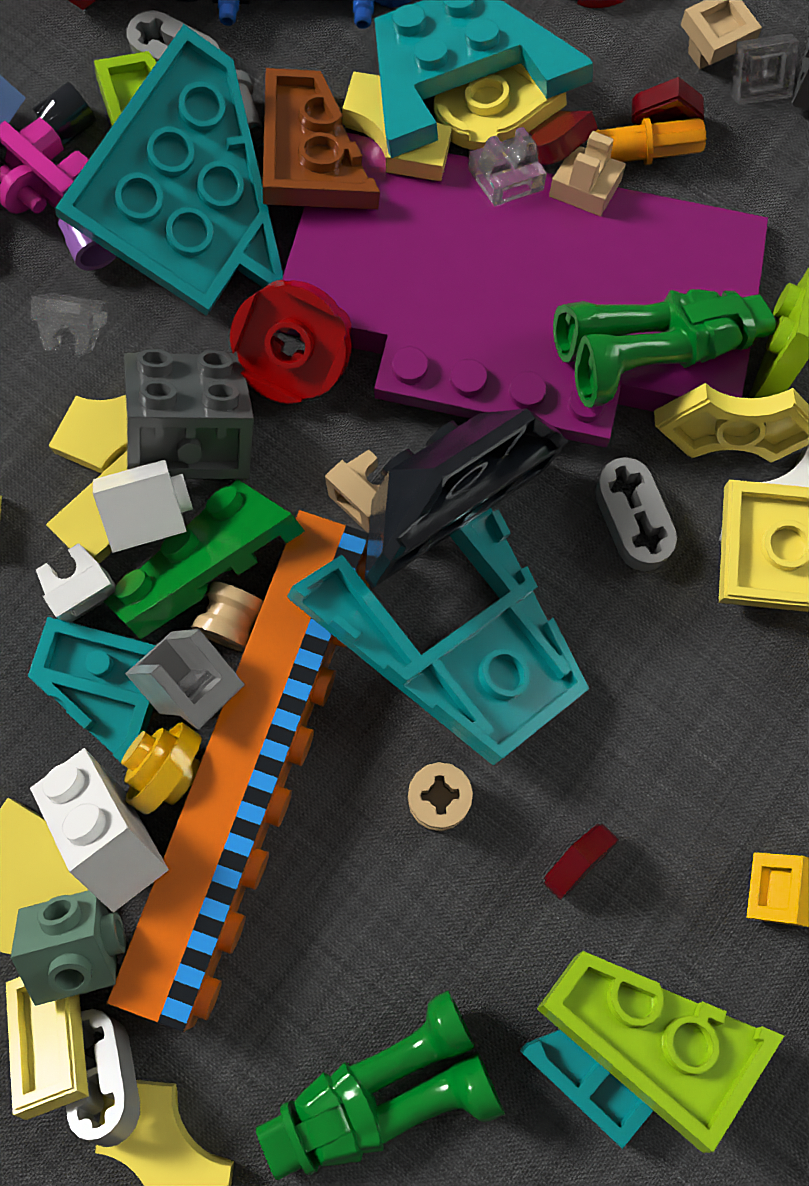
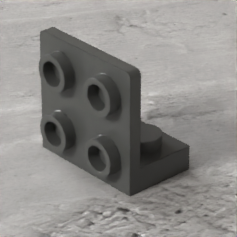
M146 349L139 353L129 352L124 354L127 411V470L166 460L171 477L183 474L184 479H249L254 416L247 381L241 374L244 368L240 364L237 355H229L218 350H208L200 354H173L161 349Z

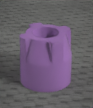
M59 219L58 225L77 267L82 270H97L107 266L116 258V255Z

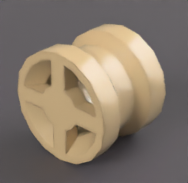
M216 581L211 582L206 593L210 602L205 613L196 616L191 628L200 629L205 637L211 641L244 652L251 635L250 632L264 601L232 585Z
M437 762L426 765L415 774L409 785L408 804L411 814L420 825L429 830L445 831L453 829L464 820L472 805L473 791L470 780L462 770L452 764Z

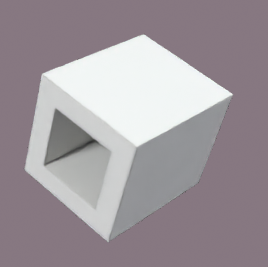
M166 460L93 479V496L112 553L187 532L182 513L193 510L183 474L171 477Z

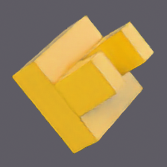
M754 852L746 918L809 927V857Z

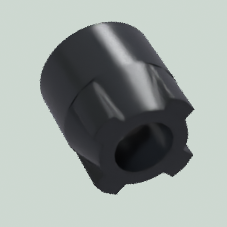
M66 82L32 108L38 118L41 117L55 130L63 146L96 121V117L89 105L69 82Z

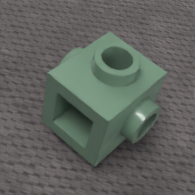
M89 890L73 895L57 896L47 902L18 909L10 958L34 1005L38 1006L115 985L117 956L126 951L124 926L120 915L117 912L108 913L106 906Z

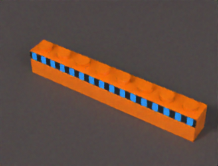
M299 510L296 520L305 532L285 545L236 671L237 676L245 685L221 709L163 858L169 870L153 883L116 978V984L113 986L107 1004L182 1032L194 1027L198 1018L208 1020L215 1006L222 985L221 980L213 978L222 952L232 954L239 941L246 916L237 913L246 887L256 890L261 881L269 858V852L261 850L269 825L279 827L283 821L292 795V790L284 788L292 763L302 766L307 757L314 736V730L306 727L314 704L324 706L330 695L336 671L328 667L336 645L346 648V645L290 601L287 595L293 585L340 555L346 558L368 588L370 586L365 580L369 533Z

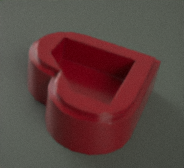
M680 77L671 79L641 91L632 98L631 122L634 125H641L643 118H650L651 123L700 118L704 121V97Z
M558 111L528 132L530 137L528 144L535 162L541 165L559 162L588 140L592 131L598 130L593 112Z
M596 824L577 840L544 877V885L559 900H562L613 849L619 839L604 824Z

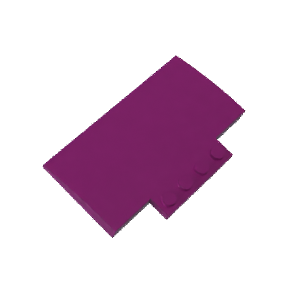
M350 133L346 134L350 142H356L362 154V166L367 177L374 178L380 191L378 210L304 207L282 280L306 282L326 292L335 300L338 307L345 310L350 317L351 348L383 354L374 387L376 399L470 419L479 413L527 408L559 430L566 439L607 448L617 404L654 412V410L704 383L723 394L742 398L751 346L743 350L733 349L704 363L699 361L687 368H684L680 363L636 367L621 374L617 391L611 401L602 406L585 407L576 389L575 362H563L555 347L553 320L558 306L580 301L595 304L648 305L664 301L670 290L686 294L689 289L715 291L720 296H722L723 291H735L741 297L759 294L768 217L619 187L600 217L549 197L554 174L450 153L447 155L442 181L387 173L386 158L379 145L370 137ZM290 329L287 333L278 331L279 333L300 337V334L294 329ZM643 332V333H635V334H629V335H636V334H654V333H661V332Z

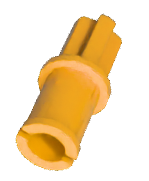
M643 118L641 125L604 130L598 129L595 131L614 139L610 158L620 162L643 160L645 165H651L654 158L701 153L706 145L705 124L700 118L651 123L650 118Z

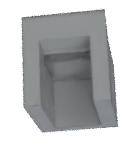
M200 629L171 631L125 673L159 714L181 716L198 730L245 685Z

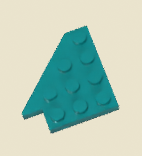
M183 24L57 204L55 210L58 218L207 316L237 270L263 288L273 281L282 280L283 271L268 206L263 204V185L233 58Z

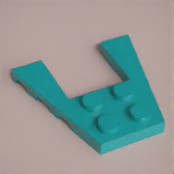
M491 508L450 535V537L500 599L422 655L343 555H340L293 585L287 595L296 606L492 765L503 759L589 689L554 618L549 621L547 620L533 592L538 586L528 566L521 569L507 541V537L511 532L499 509L496 511H492Z

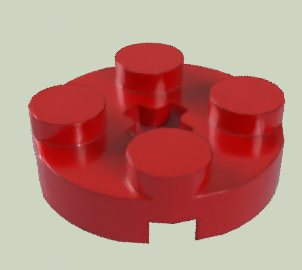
M276 280L250 296L239 307L234 316L230 331L232 353L237 352L238 360L244 368L241 374L246 378L247 383L258 393L281 403H299L303 399L314 398L327 392L344 373L351 354V321L346 311L338 307L335 300L320 288L302 281ZM290 329L296 330L300 334V340L305 343V351L297 350L292 356L283 352L285 343L277 338L278 331L287 333Z

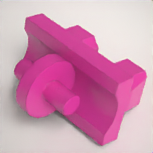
M39 117L18 132L9 123L3 121L0 124V142L7 150L5 156L7 166L3 165L0 167V204L10 213L15 214L22 213L29 208L38 214L45 209L47 202L55 208L89 159L78 150L74 151L56 166L51 160L62 152L64 148L60 137L47 122Z

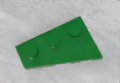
M237 479L230 486L221 488L210 497L206 508L185 526L187 532L166 537L161 545V549L140 569L126 574L116 585L114 593L104 603L141 640L203 599L209 581L221 573L232 569L237 575L241 574L258 563L253 552L279 535L285 543H288L305 532V530L290 512Z

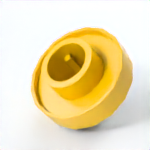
M183 722L177 723L169 731L160 728L152 736L145 731L141 732L132 742L121 760V764L128 768L124 777V782L129 785L125 802L141 813L149 815L163 801L170 805L179 801L192 785L201 762L195 758V755L201 743V735Z

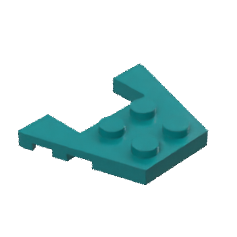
M422 0L414 4L403 5L395 11L374 18L388 154L391 158L438 141L437 122L423 102L424 99L517 64L524 66L546 99L592 82L593 62L589 57L502 0Z

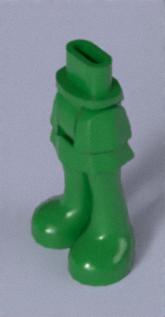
M689 289L686 294L670 290L664 301L648 305L595 304L586 301L563 304L557 307L553 320V335L558 355L563 362H575L576 389L581 402L588 408L602 406L611 401L617 391L621 374L628 370L654 364L679 363L684 368H687L699 361L704 363L733 349H748L753 344L755 338L773 335L776 329L774 315L761 295L741 297L735 291H723L722 296H720L718 292L701 289ZM643 332H661V333H654V334H636V335H629V334L643 333Z
M449 990L435 996L428 1003L426 1021L412 1034L389 1048L352 1065L344 1062L331 1076L323 1072L295 1101L281 1104V1115L256 1127L259 1143L270 1170L277 1181L302 1168L307 1175H311L317 1172L319 1165L324 1167L361 1162L363 1153L383 1151L384 1144L410 1128L446 1112L464 1109L482 1123L492 1121L505 1114L479 1052L458 1061L446 1071L377 1106L373 1093L434 1062L463 1054L475 1048L469 1029Z

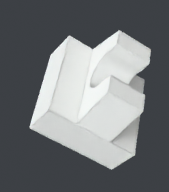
M79 543L68 549L71 557L76 562V570L71 577L66 579L58 578L55 570L47 563L36 569L45 593L43 598L56 618L70 623L104 603L114 593L116 587L109 573Z

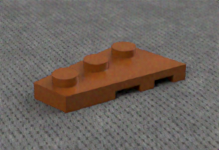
M266 68L263 204L378 210L380 191L374 178H368L364 171L362 154L356 142H350L342 125L343 115L321 71Z

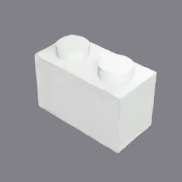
M85 748L63 764L53 768L43 779L30 787L69 872L113 913L169 870L135 808L125 802V790Z

